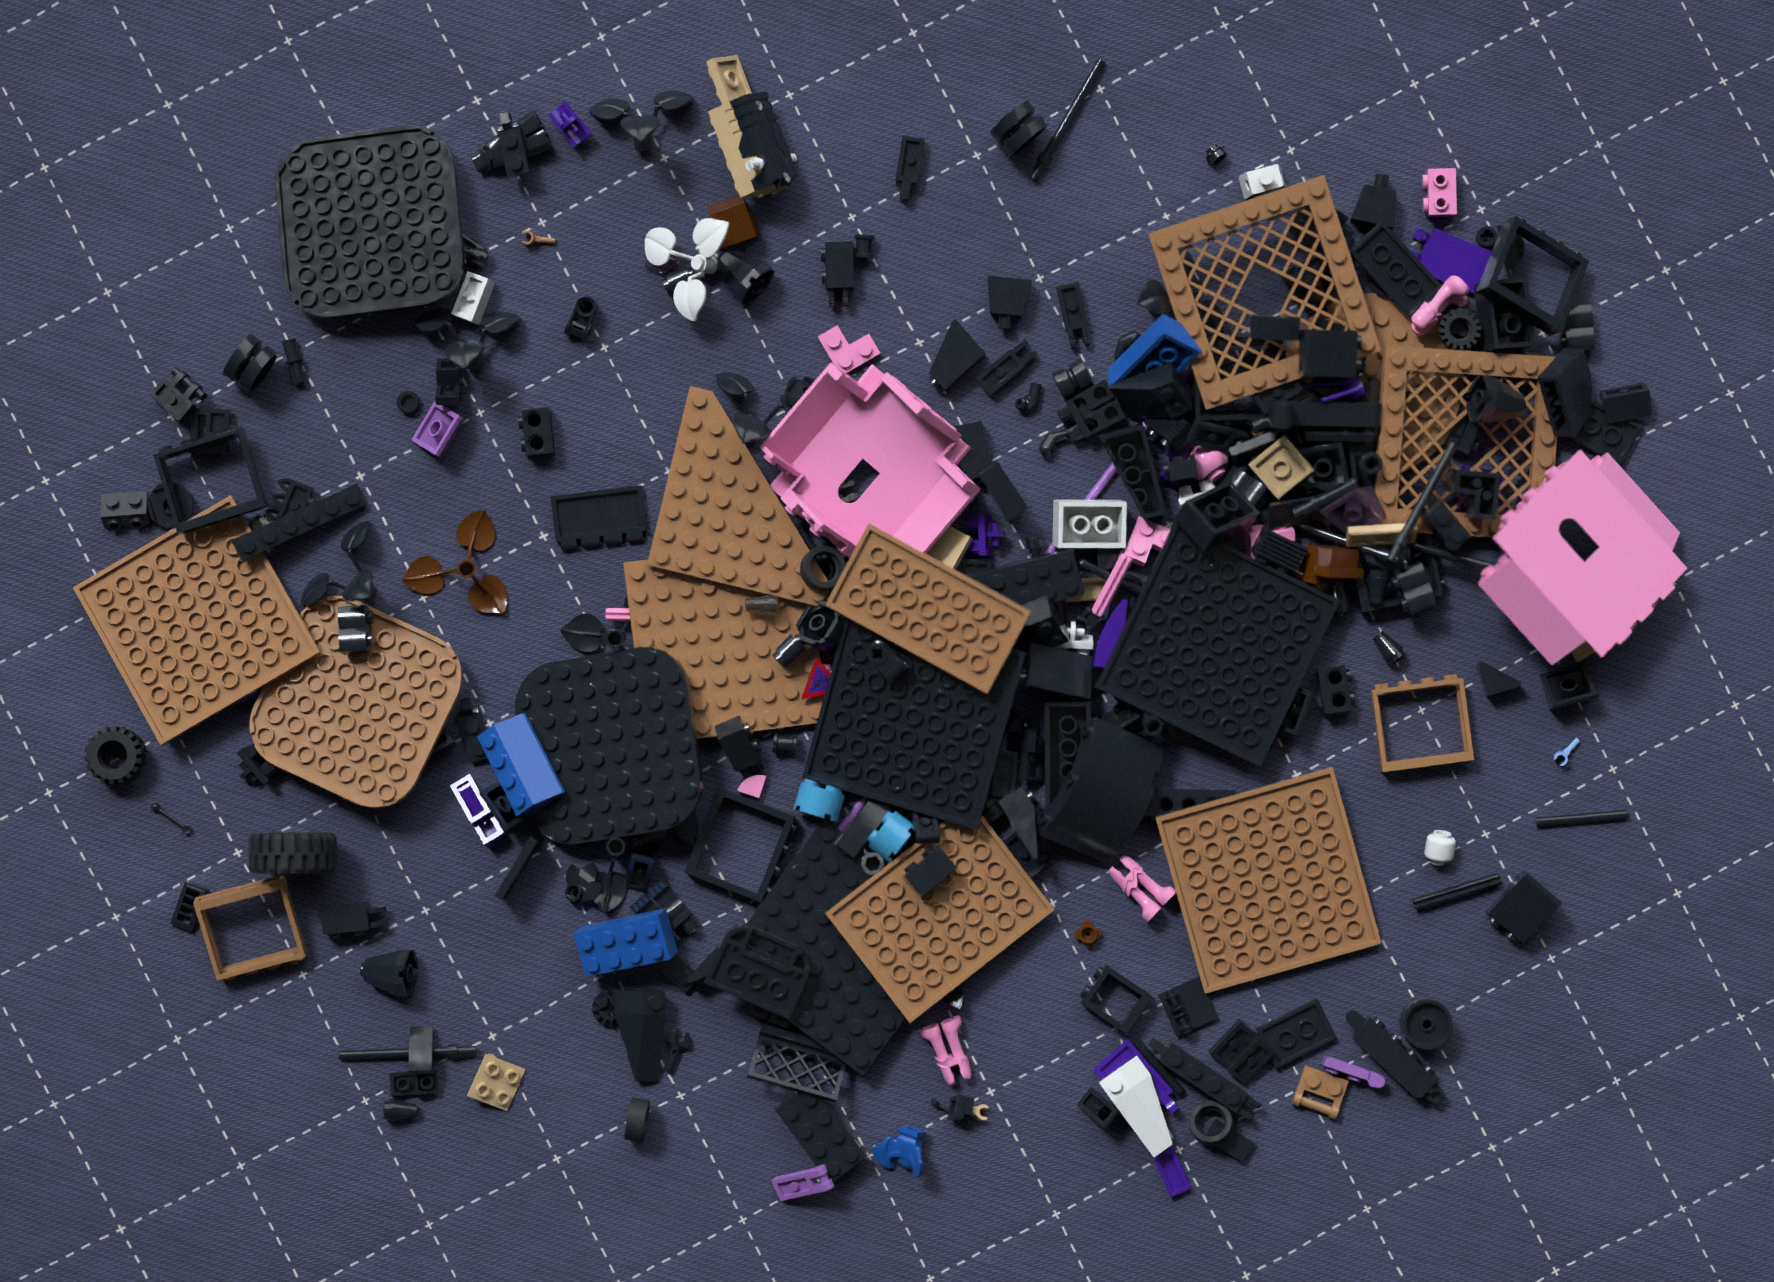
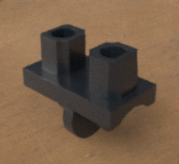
M255 744L242 748L237 752L238 756L243 760L239 764L244 771L240 778L243 780L248 776L253 782L259 779L263 785L271 781L275 777L273 774L279 767L268 761L263 763L259 758L260 754L255 748Z

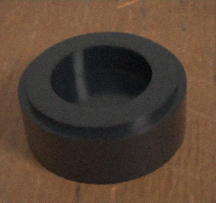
M404 391L397 398V406L403 413H415L420 407V398L413 391Z

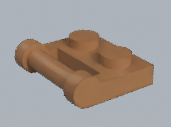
M1304 1065L1292 1105L1297 1107L1301 1105L1327 1114L1328 1118L1335 1120L1349 1081ZM1304 1090L1332 1099V1106L1303 1097Z

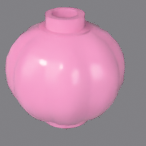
M1194 444L1190 446L1191 452L1189 455H1195L1198 477L1195 479L1200 481L1209 479L1213 482L1226 473L1224 468L1228 464L1227 452Z

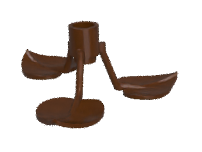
M485 510L475 511L460 522L456 531L457 541L459 544L469 547L467 558L459 561L455 569L440 571V564L435 558L421 556L411 563L402 577V581L410 589L419 593L431 594L443 587L444 582L441 575L458 573L463 578L471 577L476 585L470 588L468 593L469 602L472 607L480 612L499 614L504 613L506 609L507 595L502 581L492 574L484 575L479 581L474 575L476 571L475 564L471 561L472 548L479 551L485 550L492 545L495 539L494 526Z

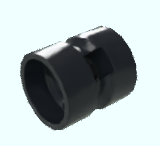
M1081 359L1071 363L1067 371L1060 369L1052 373V377L1064 400L1074 396L1077 389L1084 391L1093 386L1090 375Z

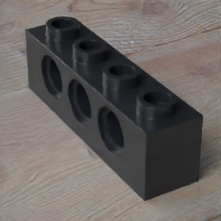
M1155 788L1143 816H1147V821H1156L1155 817L1182 810L1183 802L1186 799H1192L1196 806L1206 803L1210 799L1217 800L1234 795L1236 790ZM1168 798L1171 800L1172 807L1169 811H1162L1160 809L1162 799Z

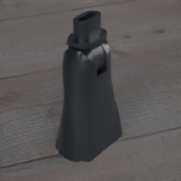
M534 109L516 121L522 130L528 158L554 149ZM498 135L486 142L483 149H478L479 153L471 156L479 173L486 169L490 171L492 167L493 169L505 167Z

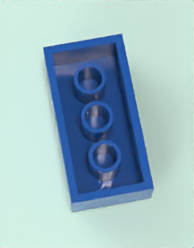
M666 908L581 926L573 933L585 977L669 960L678 952Z

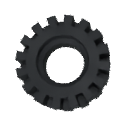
M1456 309L1448 312L1440 320L1438 326V336L1442 340L1441 343L1445 344L1446 348L1464 351L1476 344L1481 335L1479 319L1475 317L1473 312L1470 313L1466 309ZM1456 321H1462L1468 327V334L1463 339H1457L1451 334V326Z

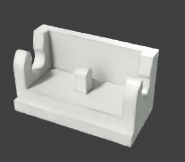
M468 271L451 314L479 325L495 282Z

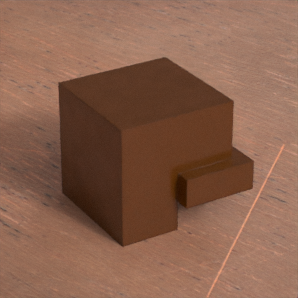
M739 194L707 205L711 219L729 223L727 234L720 248L760 235L753 211H747L743 197L740 198Z
M1307 545L1303 581L1319 584V582L1343 584V578H1363L1364 569L1357 568L1359 550L1335 545Z

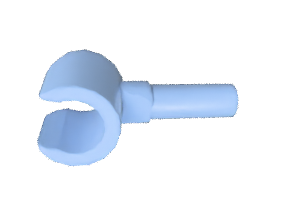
M1575 738L1563 751L1556 752L1554 760L1557 756L1563 755L1565 760L1560 766H1564L1568 761L1567 756L1580 743V740Z

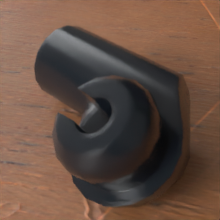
M1031 382L1029 394L1018 398L1015 401V407L1021 412H1027L1036 407L1039 403L1042 384Z
M1065 429L1048 433L1043 437L1039 445L1042 457H1051L1055 444L1068 440Z

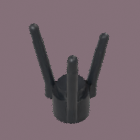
M462 233L463 240L473 246L470 250L464 248V254H467L466 260L470 261H464V267L474 270L477 267L483 269L489 251L484 250L485 246L476 243Z

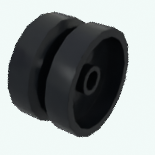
M1028 100L1007 113L990 131V134L997 142L1011 136L1003 146V150L1009 157L1014 156L1048 127V123L1042 116H1037L1027 122L1035 112V108Z
M252 334L248 335L236 348L222 373L231 381H236L240 378L239 386L248 393L253 392L259 386L278 357V352L269 346L261 349L262 341Z
M1428 997L1415 998L1406 1004L1399 1018L1401 1033L1407 1041L1417 1048L1425 1050L1436 1049L1445 1044L1451 1036L1453 1028L1452 1016L1447 1007L1435 999ZM1424 1020H1428L1430 1022L1429 1027H1423Z

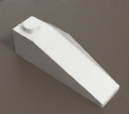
M1138 1056L1099 1082L1153 1157H1156L1173 1144L1151 1074Z

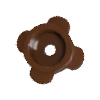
M1085 920L1082 923V927L1075 931L1074 937L1084 942L1085 947L1090 948L1093 946L1096 938L1101 936L1102 932L1099 928L1092 926L1091 921Z

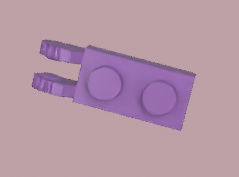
M1326 1055L1323 1057L1321 1064L1326 1066V1071L1339 1075L1341 1071L1347 1073V1078L1360 1082L1362 1078L1366 1080L1369 1086L1382 1088L1385 1084V1078L1381 1074L1379 1075V1073L1377 1074L1374 1071Z

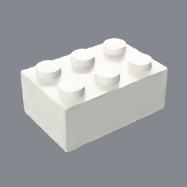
M1053 500L1052 545L1057 548H1126L1127 502L1123 500Z

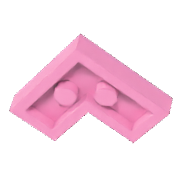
M837 325L818 336L833 364L846 374L880 354L870 334L849 345Z
M1138 517L1124 554L1129 555L1133 563L1144 567L1150 549L1153 548L1160 551L1170 529Z

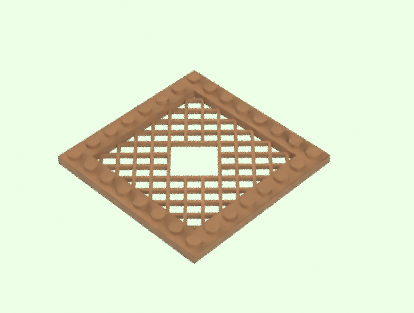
M1324 175L1148 234L1175 319L1184 326L1201 349V353L1190 364L1205 410L1305 377L1298 376L1299 347L1294 352L1285 347L1287 341H1283L1281 345L1273 340H1265L1260 352L1248 347L1252 340L1250 336L1245 345L1234 340L1239 328L1250 333V329L1241 324L1246 314H1255L1234 303L1254 262L1295 282L1279 315L1284 313L1288 316L1300 317L1306 306L1316 311L1311 323L1301 318V322L1309 326L1308 329L1324 330L1314 325L1319 314H1322L1331 319L1326 330H1330L1333 322L1336 321L1345 326L1344 330L1349 328V330L1358 331V335L1362 337L1361 349H1357V359L1381 351ZM1309 205L1310 212L1300 207ZM1295 209L1290 220L1279 215ZM1298 211L1310 216L1304 228L1293 222ZM1273 217L1268 228L1257 223L1258 221ZM1276 218L1287 223L1282 235L1271 230ZM1312 219L1318 235L1307 230ZM1251 224L1246 235L1234 230ZM1254 225L1266 231L1261 242L1249 237ZM1290 226L1302 231L1297 242L1285 237ZM1229 231L1224 242L1213 237ZM1232 233L1244 238L1239 249L1227 244ZM1269 233L1280 238L1275 250L1264 245ZM1305 233L1317 238L1312 249L1300 244ZM1207 239L1202 250L1191 245L1192 243ZM1210 240L1222 245L1217 257L1205 252ZM1247 240L1258 245L1253 257L1242 252ZM1283 240L1295 245L1289 257L1278 252ZM1319 241L1321 242L1325 256L1315 252V249ZM1185 246L1180 256L1178 248ZM1225 247L1236 252L1231 264L1220 259ZM1298 247L1309 252L1304 264L1293 259ZM1188 248L1200 253L1195 264L1183 259ZM1261 248L1273 253L1268 264L1256 259ZM1203 255L1215 260L1209 272L1198 267ZM1239 255L1251 260L1246 271L1234 266ZM1276 255L1287 260L1282 272L1271 267ZM1312 255L1324 260L1319 271L1307 266ZM1182 262L1192 267L1188 278ZM1218 262L1229 267L1224 279L1212 274ZM1291 262L1302 267L1297 279L1285 274ZM1326 263L1328 264L1332 278L1322 274V271ZM1232 269L1243 274L1238 286L1227 281ZM1305 269L1316 274L1311 286L1300 281ZM1195 270L1207 275L1202 286L1190 281ZM1210 277L1222 282L1217 293L1205 288ZM1319 277L1331 282L1326 294L1314 288ZM1225 284L1236 289L1231 301L1220 296ZM1298 284L1309 289L1304 301L1293 296ZM1190 285L1200 289L1195 300ZM1334 285L1339 300L1329 296ZM1203 291L1214 296L1209 308L1197 303ZM1312 291L1323 296L1318 308L1307 303ZM1217 299L1229 304L1224 315L1212 310ZM1290 299L1302 304L1297 315L1285 310ZM1327 299L1338 304L1333 316L1322 311ZM1232 306L1243 311L1238 323L1227 318ZM1341 306L1346 322L1336 318ZM1197 307L1207 311L1203 321H1201ZM1210 313L1221 318L1216 330L1205 325ZM1224 321L1236 326L1231 338L1219 332ZM1204 329L1214 333L1210 343H1208ZM1217 335L1229 341L1224 352L1212 347ZM1232 343L1243 348L1238 360L1227 355ZM1268 343L1280 348L1275 359L1263 354ZM1211 350L1222 355L1217 366ZM1246 350L1258 355L1252 367L1241 362ZM1283 350L1294 355L1278 361ZM1225 357L1236 362L1231 374L1219 369ZM1261 357L1272 362L1256 368ZM1239 364L1250 369L1249 371L1234 375ZM1219 373L1227 376L1228 378L1221 380Z
M1384 346L1380 403H1382L1381 427H1378L1376 454L1381 457L1383 465L1381 471L1374 475L1371 525L1406 523L1413 510L1410 508L1418 501L1422 494L1421 492L1418 495L1411 485L1419 478L1425 485L1428 483L1423 475L1430 468L1435 470L1436 466L1434 464L1441 459L1444 450L1436 441L1467 414L1465 409L1456 416L1450 409L1457 400L1466 408V402L1462 396L1469 390L1473 381L1470 383L1464 374L1501 376L1498 380H1505L1510 387L1518 392V388L1525 381L1530 385L1533 391L1524 400L1531 414L1524 420L1517 417L1516 420L1520 424L1512 431L1504 424L1506 420L1497 421L1498 423L1490 430L1484 423L1477 422L1496 446L1469 471L1476 470L1482 472L1479 466L1488 460L1494 467L1490 473L1498 472L1505 480L1500 484L1499 491L1508 484L1515 493L1505 500L1499 492L1498 498L1503 504L1497 508L1496 520L1465 517L1466 512H1454L1461 504L1466 508L1467 503L1465 501L1468 494L1462 498L1459 493L1452 492L1459 501L1450 509L1443 499L1451 492H1445L1441 496L1435 490L1432 493L1438 501H1443L1471 536L1494 537L1500 531L1498 528L1502 523L1501 517L1503 515L1498 513L1505 507L1514 512L1515 510L1509 503L1517 496L1524 500L1521 492L1527 487L1529 490L1531 488L1537 489L1541 486L1546 477L1544 475L1545 472L1555 465L1557 436L1553 434L1537 379L1555 357ZM1407 370H1411L1412 372L1407 376ZM1419 371L1435 373L1426 380ZM1442 373L1457 374L1448 381ZM1416 374L1423 384L1414 391L1407 381ZM1436 376H1439L1445 385L1436 392L1429 383ZM1459 377L1467 385L1460 393L1451 385ZM1508 377H1518L1522 379L1514 386V384L1509 380ZM1529 378L1536 379V386ZM1426 386L1433 396L1424 403L1418 396V393ZM1407 388L1411 395L1405 399V390ZM1447 388L1456 396L1448 404L1439 396ZM1535 395V404L1533 408L1529 404L1528 400ZM1413 397L1421 405L1414 413L1406 406ZM1435 399L1444 407L1436 415L1428 408V405ZM1425 409L1431 419L1423 426L1416 416ZM1404 410L1410 416L1405 422H1403ZM1445 411L1454 419L1446 427L1438 420ZM1532 418L1533 432L1526 425V423L1529 422ZM1413 420L1420 429L1411 437L1404 427ZM1435 421L1442 431L1433 438L1426 429ZM1501 426L1508 435L1499 442L1492 433ZM1523 427L1530 436L1521 444L1514 434ZM1423 432L1430 442L1421 449L1414 440ZM1402 433H1403V434L1405 435V437L1408 439L1403 445H1402ZM1510 438L1518 446L1511 454L1502 446ZM1532 440L1530 455L1524 447ZM1411 443L1418 453L1409 460L1402 451ZM1432 445L1440 452L1433 461L1424 453ZM1498 449L1506 456L1499 465L1490 457ZM1520 450L1528 458L1521 466L1513 459ZM1420 456L1428 463L1421 472L1413 465V462ZM1402 457L1405 460L1406 464L1400 468V461ZM1452 460L1449 462L1451 466L1444 471L1439 480H1442L1445 484H1447L1445 476L1448 474V469L1459 470ZM1508 461L1517 469L1509 477L1501 470ZM1530 463V473L1528 477L1523 471V469ZM1410 466L1416 473V476L1408 483L1401 473ZM1520 473L1527 482L1517 489L1511 480ZM1400 479L1405 486L1398 492ZM1408 489L1415 499L1406 506L1399 496ZM1397 503H1399L1403 509H1398ZM1419 517L1416 522L1418 527L1417 533L1433 534Z

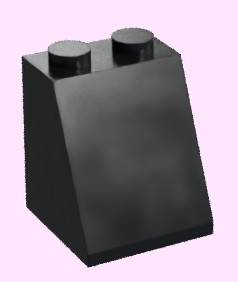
M1300 329L1298 376L1356 377L1357 373L1361 371V359H1357V349H1361L1362 345L1361 335H1358V331Z
M1521 871L1486 911L1490 916L1487 920L1498 928L1501 925L1507 930L1505 935L1514 943L1517 941L1524 943L1556 911L1562 902L1528 872Z

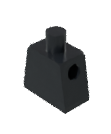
M1376 173L1374 184H1365L1362 187L1350 221L1375 226L1382 220L1391 230L1394 229L1396 191L1387 189L1388 175Z
M988 276L989 310L991 315H999V329L1012 330L1013 317H1022L1032 280Z

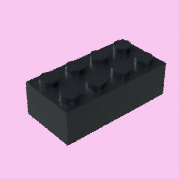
M812 1081L804 1087H809L813 1085ZM796 1092L776 1107L775 1111L815 1165L820 1166L824 1164L828 1170L826 1174L833 1182L867 1157L866 1151L827 1100Z

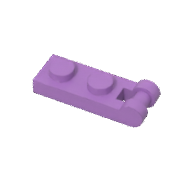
M824 1164L812 1169L777 1176L772 1180L780 1201L827 1191L834 1187L832 1179H829L826 1174L828 1170ZM815 1177L819 1178L820 1183H817Z

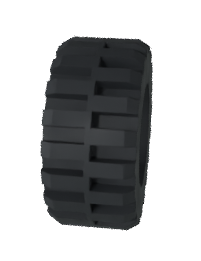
M253 833L249 837V870L251 873L335 872L337 868V837L335 833Z

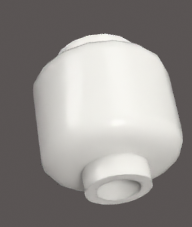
M1435 830L1427 836L1424 855L1431 860L1432 864L1443 866L1445 862L1453 860L1456 840L1451 836L1450 832Z

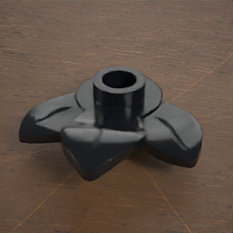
M594 863L586 865L581 870L573 864L569 866L565 875L568 885L565 890V896L570 903L578 905L585 900H594L602 892L603 885L596 882L598 870Z

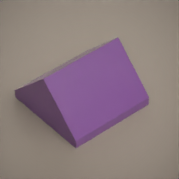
M434 401L413 436L412 441L436 456L443 458L465 419L442 405H436Z

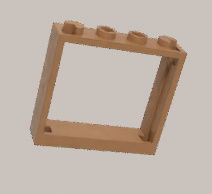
M1457 674L1443 676L1441 681H1434V677L1420 679L1421 683L1412 684L1411 680L1399 681L1396 687H1389L1388 683L1376 684L1375 689L1370 690L1380 772L1474 760L1463 678H1457ZM1455 686L1463 752L1387 761L1379 696Z
M284 874L195 898L193 904L216 980L223 979L224 981L229 979L230 981L237 978L236 975L244 973L246 976L258 973L259 969L266 967L268 970L280 967L281 963L290 961V964H294L306 957L307 948ZM280 890L297 947L223 966L206 909Z

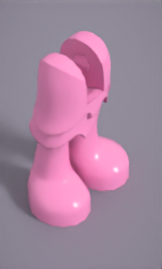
M1450 276L1432 301L1429 303L1424 302L1411 318L1412 331L1416 335L1422 336L1444 317L1442 312L1453 304L1460 308H1465L1469 305V299L1466 295L1470 290L1466 283L1457 276Z
M1123 855L1119 860L1131 872L1126 877H1123L1122 873L1112 866L1109 869V874L1121 887L1123 893L1125 892L1128 897L1131 895L1143 909L1142 917L1148 922L1161 907L1137 887V881L1162 906L1176 893V890L1171 886L1162 887L1143 871V867L1132 858Z
M953 1016L941 1022L952 1054L946 1051L938 1023L919 1029L922 1038L931 1042L937 1055L934 1058L949 1086L956 1085L951 1067L959 1065L964 1081L970 1080L972 1075L970 1063L962 1050L958 1037V1029L962 1025L960 1016Z

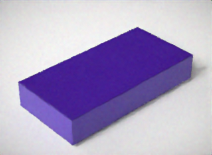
M1173 1146L1153 1157L1171 1198L1192 1189Z

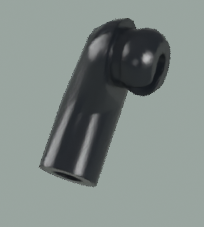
M1130 331L1118 339L1113 357L1119 358L1141 334L1137 331Z

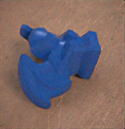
M900 1126V1135L897 1139L889 1136L879 1146L877 1144L873 1145V1155L880 1165L885 1168H895L893 1158L899 1157L898 1164L906 1169H913L912 1175L914 1178L922 1176L924 1162L922 1161L921 1139L926 1136L927 1131L914 1126Z

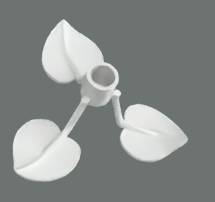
M707 218L697 223L693 232V240L697 244L696 251L700 254L695 257L672 250L676 244V237L669 229L654 228L646 235L645 254L650 263L657 266L664 265L668 262L670 254L691 260L692 268L698 272L688 277V282H678L673 296L678 311L691 321L697 320V316L706 299L704 284L695 279L704 277L705 274H713L717 270L718 262L713 256L718 252L725 239L729 227L728 222Z

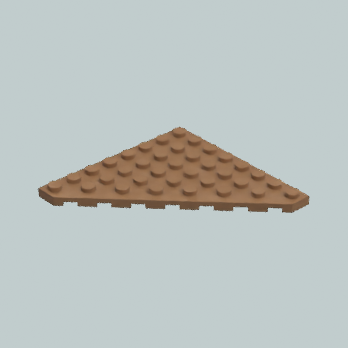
M690 386L647 565L813 606H818L817 602L821 600L827 602L830 589L817 591L808 587L802 580L800 563L804 555L810 550L749 450L740 440L733 424L712 391ZM814 558L810 564L812 575L818 581H828Z

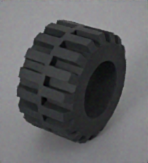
M112 726L102 728V730L95 732L94 736L87 741L89 744L84 750L86 752L84 761L88 763L86 767L88 771L93 773L92 776L100 779L101 782L118 784L130 781L140 773V768H143L145 764L143 763V759L146 758V753L143 751L145 746L141 744V738L139 735L136 736L131 729H126V727ZM113 741L123 744L127 751V760L118 769L110 768L103 759L104 748Z

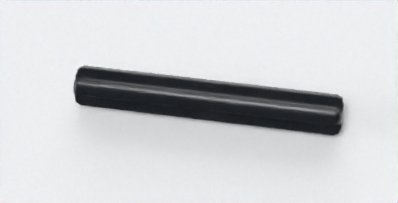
M1494 873L1412 899L1415 910H1420L1501 885V878L1498 873Z

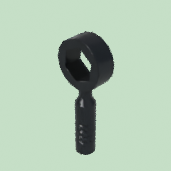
M805 529L799 531L809 550L817 547ZM821 555L816 556V562L827 580L833 578L836 567L831 558L828 556L822 558ZM824 563H827L831 570L829 574L823 568Z
M866 844L859 850L864 854L862 868L868 875L874 876L886 866L884 858L878 853H869ZM877 858L880 861L878 870L870 871L867 867L869 860Z

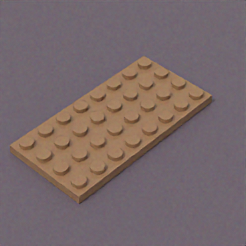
M868 523L826 603V606L985 693H989L1032 612L871 523Z

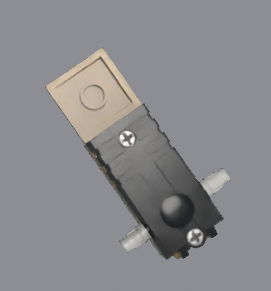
M738 55L713 58L706 61L709 75L713 79L717 96L722 103L721 106L708 111L710 122L716 131L719 146L723 150L727 167L732 174L735 189L739 193L740 198L753 195L759 198L766 195H775L779 191L790 187L792 181L798 176L794 165L797 156L789 152L780 125L776 122L777 117L772 111V104L768 101L767 91L751 92Z

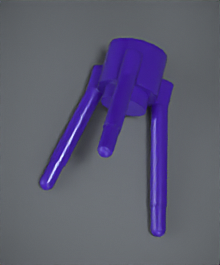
M1352 378L1344 381L1315 382L1305 385L1306 388L1345 386L1342 387L1343 392L1321 399L1322 402L1345 397L1346 400H1349L1348 402H1359V399L1365 397L1362 382L1360 380L1353 381Z

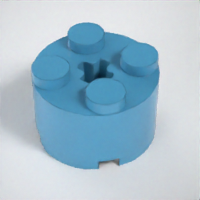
M805 779L804 783L801 782L793 809L837 822L845 795H842L844 790L826 785L825 789H822L821 783Z
M888 811L881 820L883 824L879 831L875 829L867 839L868 843H870L868 848L880 854L888 863L893 861L891 859L892 855L897 857L912 838L910 831H914L913 823L897 811L894 813Z

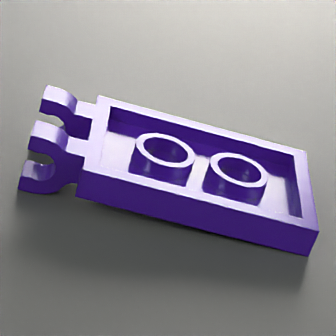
M1419 228L1416 229L1413 239L1425 243L1421 254L1410 250L1437 280L1445 282L1450 276H1457L1466 283L1470 290L1469 293L1475 295L1473 285L1480 283L1492 251L1435 228L1432 234Z
M1128 1039L1093 1069L1103 1080L1128 1061L1138 1056L1151 1074L1160 1106L1164 1104L1171 1113L1179 1108L1168 1096L1173 1090Z

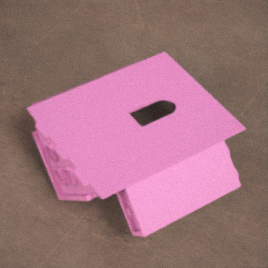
M830 363L760 446L766 453L764 458L772 465L778 463V468L782 470L770 486L786 504L785 509L794 517L798 514L811 525L810 531L820 538L823 535L829 539L844 559L847 556L851 557L868 523L927 553L981 490L957 466L971 449L970 446L960 439L962 435L956 431L957 429L944 418H941L898 379L891 376L888 372L883 374L873 364L856 381ZM864 459L880 474L858 500L853 503H846L840 499L838 488L857 464Z
M1579 450L1569 461L1562 463L1557 468L1554 465L1544 474L1546 477L1542 485L1537 489H1529L1523 495L1524 500L1516 506L1517 509L1514 512L1509 510L1501 517L1502 523L1498 528L1500 531L1494 536V539L1507 553L1499 558L1498 564L1494 567L1489 565L1481 572L1482 577L1478 583L1551 665L1585 641L1601 657L1608 650H1611L1616 642L1620 645L1632 633L1631 630L1637 625V620L1641 623L1654 610L1653 607L1659 602L1658 598L1664 600L1675 588L1673 583L1687 569L1682 561L1673 553V548L1680 532L1608 452L1601 457L1597 455L1590 461ZM1564 519H1573L1599 547L1585 562L1559 533V525Z

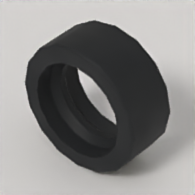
M819 546L804 555L800 563V574L808 587L817 591H826L835 587L846 564L838 550L830 546ZM819 555L830 557L836 567L834 577L826 582L816 580L810 570L812 560Z
M631 1098L625 1125V1140L639 1143L644 1141L649 1118L650 1100Z
M1213 1100L1204 1101L1198 1104L1190 1114V1130L1195 1139L1201 1144L1211 1147L1218 1146L1226 1142L1232 1135L1234 1128L1233 1117L1228 1108L1222 1103ZM1206 1111H1218L1225 1119L1224 1129L1217 1136H1206L1199 1130V1118Z

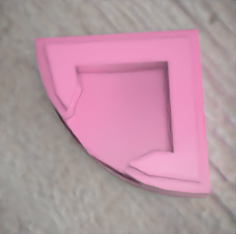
M754 775L747 778L741 783L737 791L760 798L766 776Z

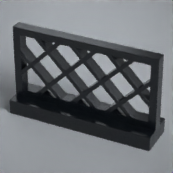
M762 1024L747 1078L836 1103L846 1063L811 1037ZM761 1044L770 1045L775 1052L764 1056L760 1049ZM791 1051L795 1054L796 1059L787 1063L782 1053ZM778 1056L783 1065L773 1069L768 1060ZM808 1057L815 1058L819 1065L809 1069L804 1059ZM800 1062L805 1071L795 1076L790 1066ZM764 1063L769 1071L763 1075L753 1072L755 1066ZM831 1063L840 1065V1071L833 1075L826 1068ZM786 1069L791 1078L783 1081L778 1078L776 1073ZM822 1069L827 1078L817 1082L812 1073ZM808 1075L813 1085L809 1087L801 1086L798 1079ZM830 1081L835 1089L833 1095L823 1092L820 1086Z

